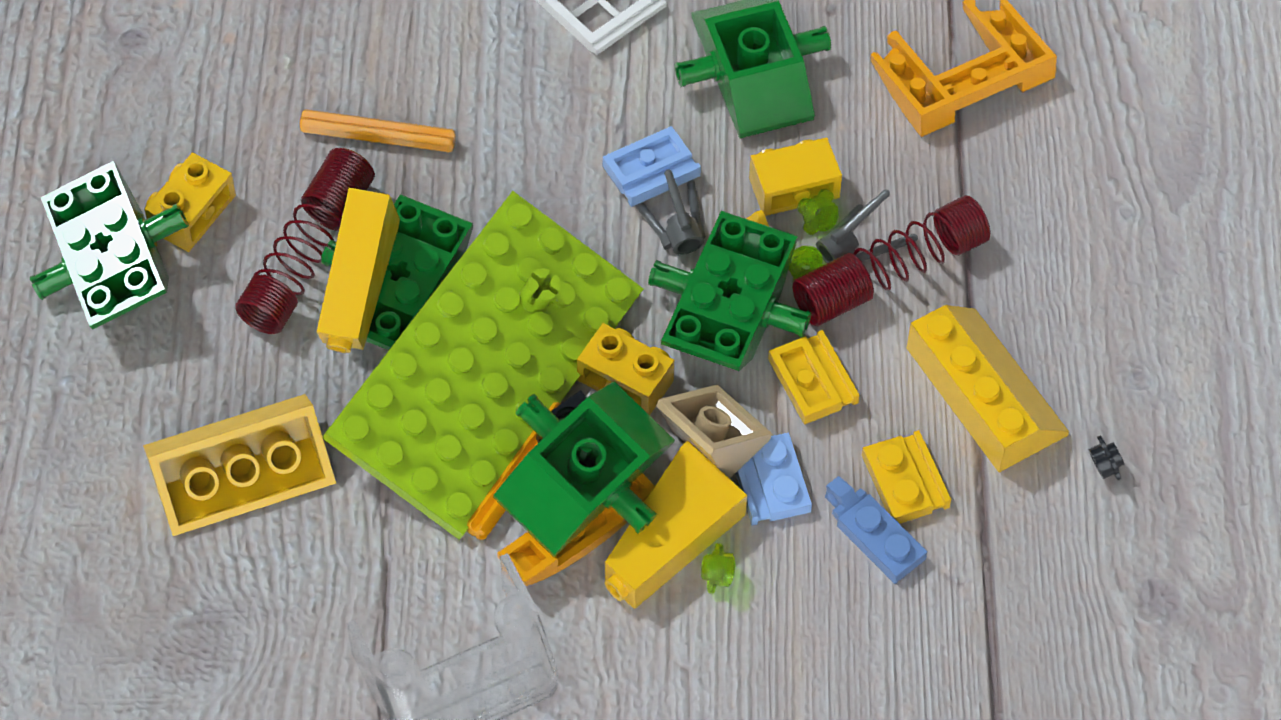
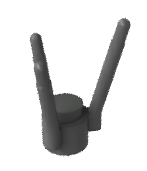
M667 169L664 174L677 214H674L667 220L668 226L666 231L643 202L635 205V207L659 236L665 250L673 248L675 254L684 255L699 249L703 245L706 235L701 225L695 181L687 182L691 211L690 217V214L685 211L673 173L670 169Z
M883 190L865 207L862 204H858L830 233L816 242L817 251L825 263L836 260L847 253L854 254V250L859 247V242L852 230L889 197V190ZM916 234L909 235L914 241H917L918 236ZM901 237L893 240L891 245L895 249L907 245L906 238ZM882 244L874 247V255L879 256L889 252L888 246ZM865 252L856 254L861 261L870 259V255Z

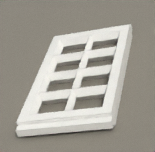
M535 0L583 46L596 55L664 9L667 5L665 0H638L619 13L606 0H587L570 12L558 0ZM596 3H599L614 18L592 33L576 17Z

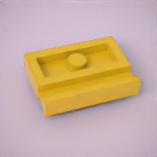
M823 330L818 331L817 335L808 339L805 336L768 351V360L804 425L838 412L845 405L859 403V393Z
M920 430L914 431L913 435L904 438L901 435L862 448L861 456L885 510L899 524L932 514L933 510L942 507L944 510L950 508L951 498Z

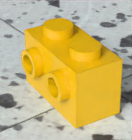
M827 137L817 140H803L796 145L780 149H765L758 154L750 155L749 180L759 207L763 210L765 216L840 198L842 174Z
M192 152L183 163H179L174 167L169 180L161 190L154 192L149 197L144 209L146 219L173 207L177 203L183 211L189 227L183 228L163 239L189 253L236 196L232 173Z
M602 323L577 358V372L581 374L577 381L596 391L615 381L642 409L651 415L658 400L664 396L674 381L675 360L670 358L661 348L649 347L635 340L626 330L621 328L614 329Z

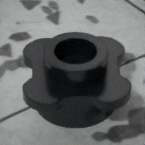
M1098 436L1099 444L1088 449L1099 474L1103 480L1112 475H1115L1117 480L1122 479L1118 467L1123 466L1124 461L1114 442L1106 445L1102 436Z

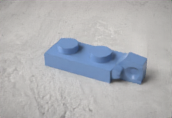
M840 476L826 485L825 498L835 507L832 510V515L837 520V527L894 584L926 560L927 551L870 494L867 495L861 488L855 492Z

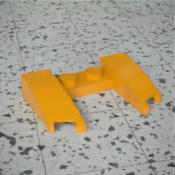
M975 0L963 1L964 12L990 52L934 76L897 30L892 31L887 36V43L893 49L884 59L876 52L871 54V62L890 95L921 137L954 123L955 111L1009 87L1017 85L1021 92H1025L1056 78L1057 56L1008 0H999L1000 10L980 11L976 7Z

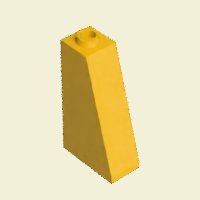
M353 188L348 189L316 331L322 343H326V347L330 350L341 353H350L352 348L364 350L400 222L389 194Z
M689 441L680 447L644 502L651 510L657 513L655 519L648 526L645 525V529L639 534L629 524L605 561V586L615 599L618 601L625 600L633 609H636L746 516L747 494Z

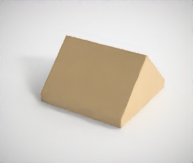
M719 385L661 398L656 405L672 432L684 443L689 441L729 479L772 436V433Z

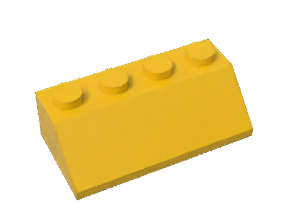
M944 305L910 323L906 349L999 473L1068 436V429L975 308Z
M306 394L143 445L173 536L336 484L313 404Z

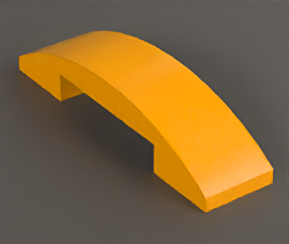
M642 473L631 483L630 489L645 502L655 486ZM612 507L610 509L605 508L555 557L529 532H526L497 553V557L524 587L560 572L580 560L615 534L627 521Z

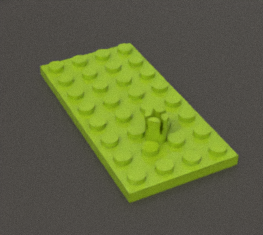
M512 191L322 438L460 540L469 528L467 522L533 431L521 417L515 414L517 409L524 401L528 403L527 399L533 394L548 409L554 402L561 403L581 375L577 372V358L602 323H605L615 329L644 288L516 192Z

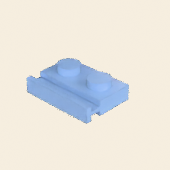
M672 126L603 156L602 160L603 168L621 194H625L628 198V204L631 207L669 190L664 174L667 169L672 171L677 186L700 177L701 166L699 163L694 162L692 153Z
M789 432L771 436L770 440L736 472L740 489L747 494L746 509L752 526L757 525L758 521L766 519L775 521L811 513L812 503Z

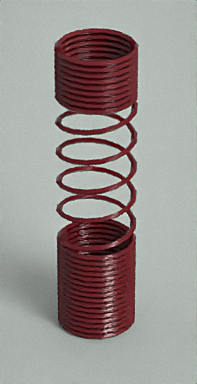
M346 148L330 150L309 187H307V190H305L301 197L302 205L294 208V220L284 224V237L274 240V253H269L264 257V269L254 273V276L236 302L235 309L238 316L250 327L266 334L282 332V329L297 307L298 300L296 295H303L305 289L296 278L279 270L267 269V260L271 256H276L279 262L294 275L304 279L315 277L313 269L305 261L287 253L277 252V244L285 239L289 246L301 257L311 262L321 263V259H313L299 251L290 240H296L310 246L320 254L321 258L322 251L307 240L287 236V228L292 223H295L308 239L321 246L328 247V243H323L310 236L299 223L307 224L322 231L330 240L334 241L332 235L319 225L309 221L297 220V211L303 207L306 213L322 226L339 231L348 189L353 188L367 191L375 177L373 167L360 154ZM280 256L291 258L303 264L311 272V276L296 272ZM262 272H266L267 275H259V274L262 273ZM270 272L292 280L300 287L301 292L292 291L282 281L274 278Z
M961 196L953 202L937 208L934 212H929L925 216L923 224L911 221L907 226L906 233L900 230H893L889 235L888 242L882 239H875L872 241L870 251L864 248H857L854 250V254L847 253L808 274L802 275L795 279L792 285L797 306L800 310L811 312L810 324L818 327L872 300L874 288L871 277L862 261L856 256L860 251L870 255L872 268L877 280L885 290L890 291L891 281L889 275L873 252L874 245L878 242L888 246L889 256L897 275L901 280L908 282L909 272L907 266L897 250L891 245V239L894 234H901L906 238L907 248L914 265L919 271L926 273V260L920 248L909 236V229L913 225H919L923 228L925 241L930 253L938 263L943 264L945 262L943 249L935 235L927 228V220L931 216H934V226L941 242L954 255L960 256L988 242L991 234L990 224L980 204L971 196ZM928 234L931 236L937 248L939 249L941 260L935 254L929 241ZM910 243L918 252L924 269L921 268L914 257ZM893 253L900 261L904 269L906 278H904V276L898 269L895 259L893 257ZM875 262L877 263V265L880 267L881 271L883 272V274H884V276H885V278H886L888 287H887V286L884 284V282L882 281V279H881V277H880V275H879V273H878V270H877V268H876Z

